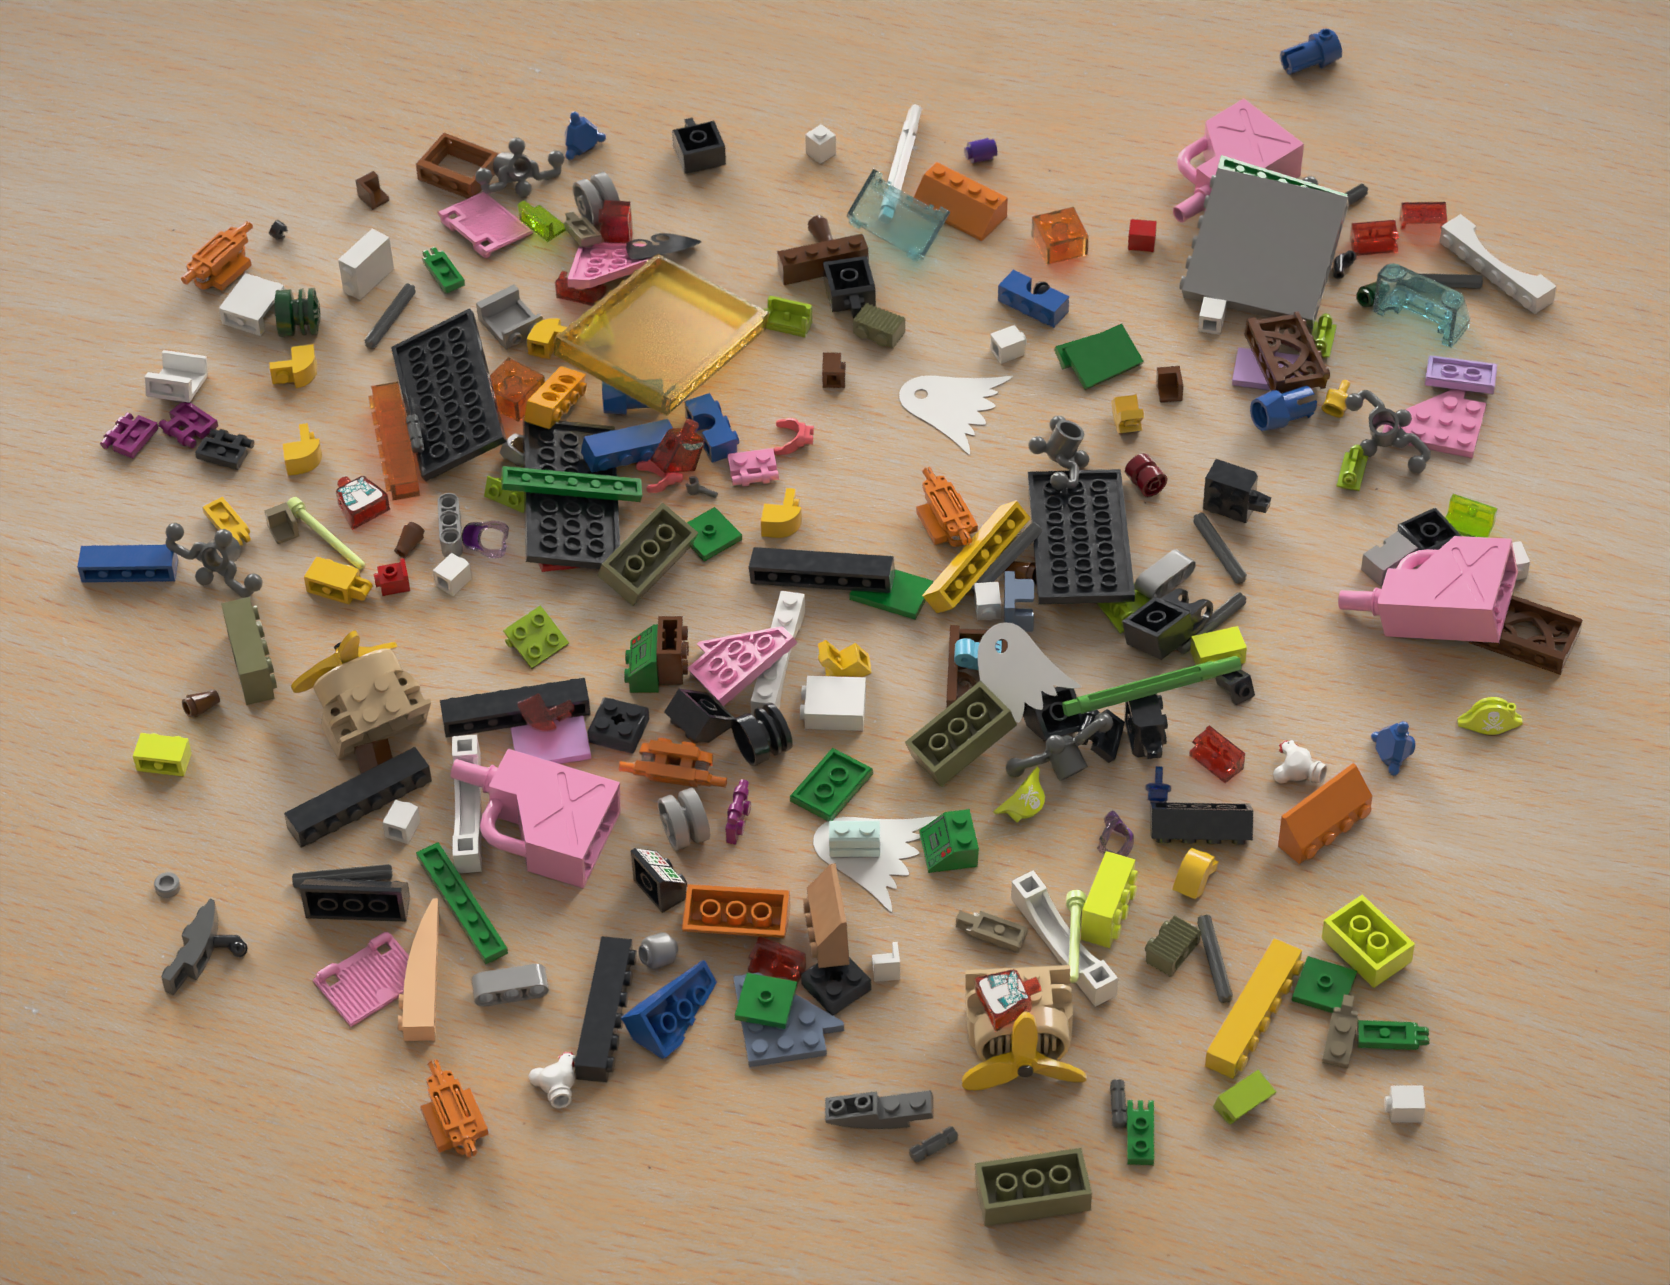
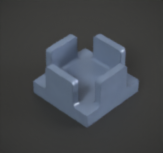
M1005 571L1004 623H1013L1025 632H1032L1034 630L1033 609H1016L1015 603L1034 601V581L1032 579H1015L1014 571Z

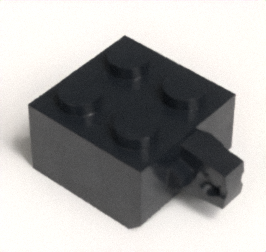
M693 117L684 119L685 127L672 130L673 147L684 174L726 165L725 144L715 121L696 124Z
M867 256L823 262L824 284L832 312L850 310L852 318H855L866 303L876 306L875 283Z
M1215 459L1205 477L1203 509L1247 523L1253 511L1262 513L1268 511L1271 505V497L1257 491L1258 475L1255 471Z
M1153 694L1125 702V727L1132 755L1138 758H1162L1163 745L1167 744L1164 729H1168L1166 714L1162 715L1161 712L1163 710L1161 695Z

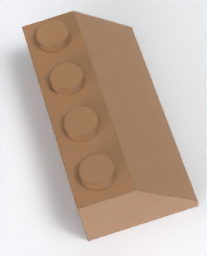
M830 864L807 887V898H803L812 958H817L819 968L850 965L847 921L836 864Z

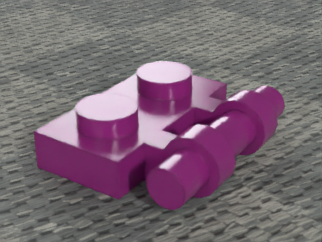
M181 402L169 412L171 418L169 422L162 419L158 424L166 435L175 437L178 443L191 449L197 444L196 440L193 439L195 435L203 439L210 433L211 429L219 427L218 421L191 402ZM180 426H183L186 429L184 431H181L178 428Z
M127 412L123 417H119L115 422L116 426L112 430L106 432L100 445L104 449H108L112 445L114 452L133 459L159 429L158 423L140 415L134 419L133 415Z
M744 779L740 780L739 785L735 787L733 803L729 805L727 812L728 820L725 831L726 843L736 845L739 835L743 836L745 830L744 817L749 816L751 810V801H748L749 782Z

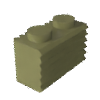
M868 303L864 305L853 320V333L859 338H867L875 341L880 346H888L893 349L906 331L904 316H897L896 313H889L888 310L885 311Z
M1174 915L1170 922L1165 921L1162 924L1159 935L1147 942L1145 946L1146 963L1163 971L1164 974L1172 976L1199 944L1201 930Z

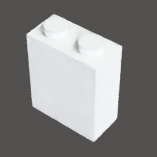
M371 229L338 259L342 288L347 295L361 300L394 269L390 238Z
M807 676V684L802 685L801 699L805 700V704L800 705V719H804L805 729L864 731L866 677Z

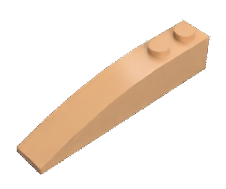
M438 898L432 899L421 920L407 962L404 994H399V1010L403 1009V1015L398 1016V1031H403L404 1041H435L439 941Z

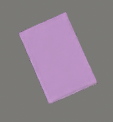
M1238 347L1232 385L1270 390L1252 350ZM1279 352L1274 354L1276 357L1288 360L1291 364L1299 357V355Z
M1430 355L1425 385L1494 394L1497 364Z
M583 716L511 728L514 751L557 764L591 759Z

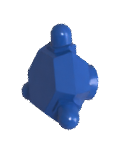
M575 111L570 114V125L565 130V145L567 146L565 157L568 160H573L575 155L580 156L594 148L597 142H604L606 140L604 133L599 132L593 123L585 117L581 118L579 113Z
M1405 721L1387 726L1379 732L1375 731L1371 734V739L1376 742L1375 748L1381 760L1389 766L1388 771L1393 776L1399 773L1403 760L1415 751V740L1412 736H1409V724Z

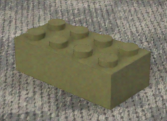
M662 503L602 563L597 576L634 606L690 549L696 540L698 532Z
M250 597L221 603L246 705L275 699L273 689L277 688L275 675H270V673H274L271 658L269 656L265 657L269 655V650L265 638L261 639L265 637L262 623L256 621L260 619L257 605L252 606Z
M979 681L905 741V744L911 756L942 787L1016 727L1017 724L1011 710L982 681Z
M1082 1148L975 1163V1183L984 1226L1091 1211L1092 1191Z

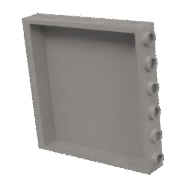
M1218 168L1216 175L1211 177V193L1205 197L1204 208L1206 210L1204 216L1200 215L1198 221L1199 234L1198 236L1195 235L1192 241L1193 254L1188 256L1186 261V269H1188L1186 277L1182 276L1179 289L1182 290L1183 298L1203 302L1204 297L1226 300V308L1269 318L1292 315L1294 312L1299 311L1302 319L1306 320L1307 326L1313 328L1348 210V197Z

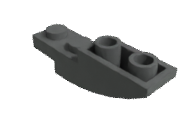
M210 898L205 906L198 910L191 924L184 928L182 933L184 947L180 948L175 960L162 973L161 978L164 990L171 995L177 992L187 977L197 980L211 957L214 949V936L218 933V913L213 899Z
M931 1090L879 1097L877 1091L825 1098V1121L828 1124L860 1129H898L910 1127V1121L934 1118L933 1094Z

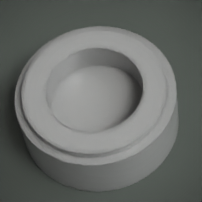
M162 873L154 881L157 895L163 898L175 896L181 888L179 878L174 873Z

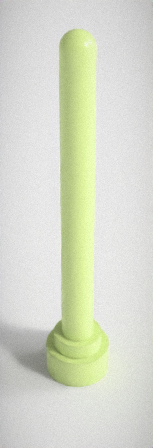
M293 497L287 502L294 517L303 520L357 569L362 570L365 568V562L306 511L305 504L298 497Z
M1072 890L1066 896V906L1071 911L1069 942L1071 983H1076L1079 978L1081 912L1087 899L1086 894L1080 890Z

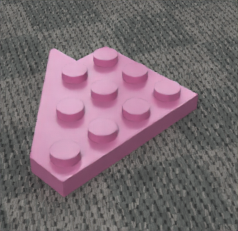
M627 243L594 244L592 247H581L579 245L568 276V287H574L577 290L592 288L661 264L662 255L644 259H631L626 250ZM633 244V245H634V246L641 247V246H645L646 244Z
M1452 389L1407 408L1406 410L1412 415V421L1408 426L1401 428L1406 433L1417 435L1429 450L1473 458L1486 403L1464 399L1465 390ZM1384 425L1382 433L1389 432L1393 427Z
M783 627L700 641L697 645L705 654L690 665L688 670L724 706L765 670L769 669L779 658L788 653L797 644V641Z

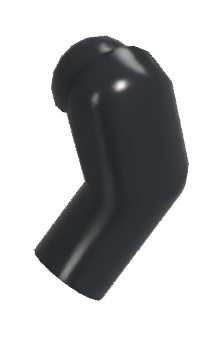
M1348 250L1334 259L1333 276L1336 279L1343 278L1344 269L1354 263L1356 260L1355 252Z
M239 935L214 936L215 948H228L236 957L246 955L248 951L247 944Z

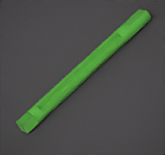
M1237 656L1214 662L1210 661L1076 697V699L1062 702L1064 714L1066 716L1078 713L1083 714L1216 678L1219 675L1241 670V661Z

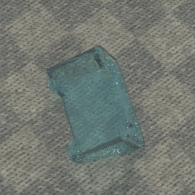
M873 169L847 213L849 224L858 229L862 227L906 252V256L914 261H918V259L923 260L947 223L950 211L942 207L939 210H933V205L927 206L892 186L891 181L888 180L885 183L886 181L881 178L883 174Z
M1395 263L1387 264L1379 271L1373 312L1383 316L1387 310H1394L1395 313L1399 314L1403 308H1406L1439 323L1437 332L1443 333L1442 344L1450 348L1454 346L1468 329L1471 319L1464 296L1460 292Z

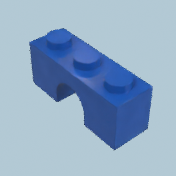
M1012 270L998 285V301L1054 328L1069 312V296L1051 287L1043 294H1032V278Z
M710 393L684 401L685 417L693 431L708 429L702 432L703 448L712 463L728 458L727 454L737 453L738 435L736 431L731 430L728 417L722 415L719 402L717 400L714 401Z

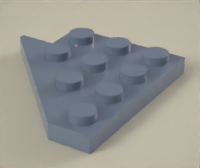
M746 974L733 976L737 1003ZM795 994L786 1029L741 1021L749 1067L827 1056L823 1034L844 1031L843 1021Z

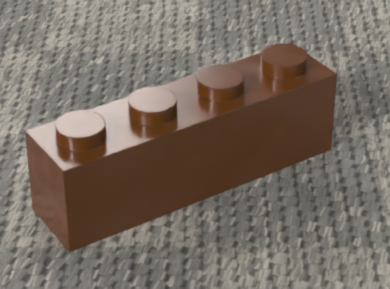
M862 233L777 251L778 272L783 285L824 277L823 262L867 256L869 261V248Z

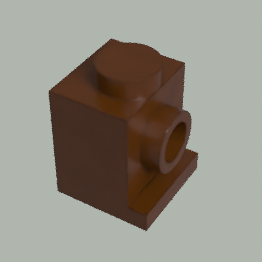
M823 352V388H845L846 362H841V353Z

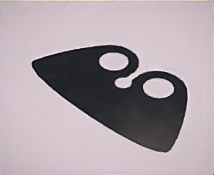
M659 233L651 236V240L660 243V245H653L651 241L645 239H635L627 242L626 250L631 259H644L695 246L702 241L676 234ZM662 235L668 236L670 239L661 241L657 240L656 237ZM642 241L647 243V245L638 247L634 246L633 243Z

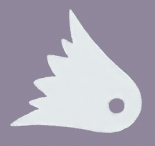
M920 376L909 380L902 386L899 392V399L903 407L910 413L946 434L970 455V447L965 433L973 436L975 433L968 424H986L983 416L977 411L992 409L995 407V404L983 397L997 394V391L990 388L1008 381L1013 376L995 378ZM919 389L928 392V396L924 399H918L914 394Z
M1007 622L996 624L983 635L978 648L980 681L1011 710L1015 721L1018 723L1023 716L1024 702L1035 709H1043L1041 691L1056 696L1057 693L1054 685L1064 688H1082L1081 685L1056 667L1037 647L1030 636L1018 625ZM1000 639H1005L1008 643V648L1004 653H998L995 649L996 642Z
M938 816L914 819L834 818L833 821H880V857H830L828 821L823 823L815 832L813 845L817 854L829 865L836 864V869L863 886L885 908L892 912L891 900L886 886L894 889L897 886L890 875H909L908 869L899 859L919 854L917 849L905 842L919 839L920 835L913 833V831L926 826Z

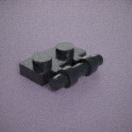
M211 429L209 437H205L196 450V459L238 470L248 455L247 448L252 449L255 441L248 439L246 435H233L224 429Z
M1106 709L1101 713H1107L1112 717V728L1107 732L1097 731L1086 739L1082 745H1087L1089 740L1092 741L1091 750L1110 763L1116 758L1125 722ZM1098 710L1083 714L1084 723L1080 726L1078 733L1094 722L1095 716L1100 713Z

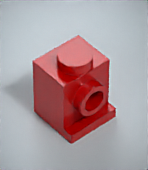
M405 558L400 559L399 563L377 566L378 573L373 575L376 588L381 587L382 596L410 591Z

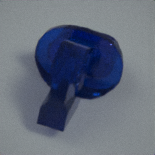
M1156 766L1155 783L1145 785L1149 801H1168V792L1171 791L1172 787L1162 783V766Z

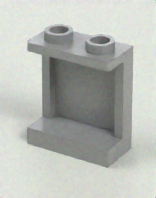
M515 285L476 303L478 319L506 350L527 340L534 325L543 320L540 313L534 315L521 301L519 289Z

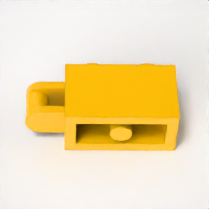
M317 556L304 575L307 592L348 605L353 598L361 601L365 600L373 588L369 580L360 577L359 569Z

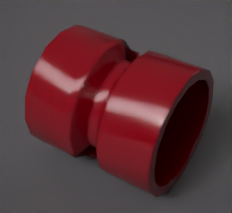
M1141 453L1136 455L1125 467V474L1145 497L1157 495L1167 484V476L1156 465L1149 454Z

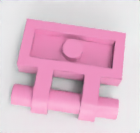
M773 448L727 454L733 485L742 484V487L749 486V483L763 482V484H767L772 480H779Z

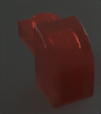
M539 693L517 704L527 725L539 732L557 730L553 720L558 719L561 722L571 717V711L575 709L571 700H568L548 710Z

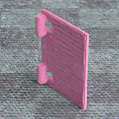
M484 192L438 212V215L441 217V223L451 231L457 230L473 244L474 250L484 258H489L491 252L533 233L530 228ZM455 213L458 217L451 220L449 215ZM488 240L491 244L484 247L482 242Z
M383 932L370 940L367 947L339 964L332 963L317 972L313 982L349 1026L352 1027L398 999L399 994H404V980L409 955L391 934ZM386 943L391 950L381 955L377 948ZM335 975L339 981L329 986L325 979Z

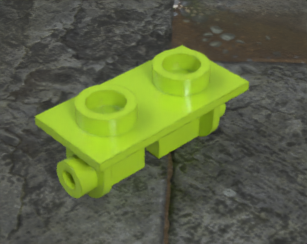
M1327 313L1319 317V322L1314 321L1312 335L1317 350L1321 351L1322 357L1330 358L1337 325L1332 324V318Z
M1356 444L1350 448L1349 452H1345L1336 487L1360 491L1368 456L1363 455L1364 451L1360 445Z
M487 476L484 497L519 512H525L524 492L502 490L500 478L495 479Z

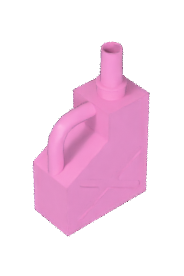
M1240 100L1205 122V136L1190 144L1179 153L1177 159L1178 170L1195 185V191L1193 196L1173 208L1175 218L1183 223L1201 211L1206 210L1204 208L1205 197L1211 193V177L1216 175L1221 155L1298 178L1301 176L1304 143L1247 100ZM1203 152L1206 162L1195 169L1190 164V160Z
M1454 536L1439 550H1418L1408 554L1400 561L1396 569L1388 568L1382 589L1376 587L1373 592L1341 590L1338 598L1339 609L1372 612L1374 616L1380 615L1384 634L1387 637L1499 643L1518 574L1512 539ZM1421 565L1418 569L1412 570V569H1414L1416 566Z
M511 749L506 751L498 768L494 765L486 768L456 759L451 769V778L481 787L483 793H489L490 801L480 822L482 836L488 844L497 849L525 857L528 872L584 889L621 812L620 782ZM497 818L519 824L521 840L499 833L495 828Z

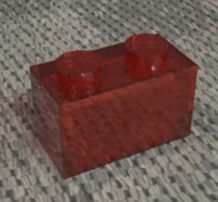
M604 200L603 209H599L598 220L602 222L600 234L604 238V243H627L633 238L631 201Z

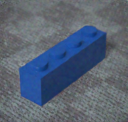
M664 419L585 436L581 454L591 472L648 461L649 459H655V454L667 435L669 436V431L671 430L672 432L674 429L669 420Z
M166 544L81 546L77 568L81 583L176 581L178 556L170 551Z

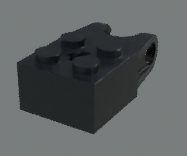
M1182 588L1175 589L1161 598L1154 597L1122 621L1126 644L1162 660L1189 640L1191 636H1194L1211 619L1213 603L1207 599H1200L1189 603L1188 592ZM1180 595H1182L1181 602L1178 600ZM1206 606V612L1201 616V611Z

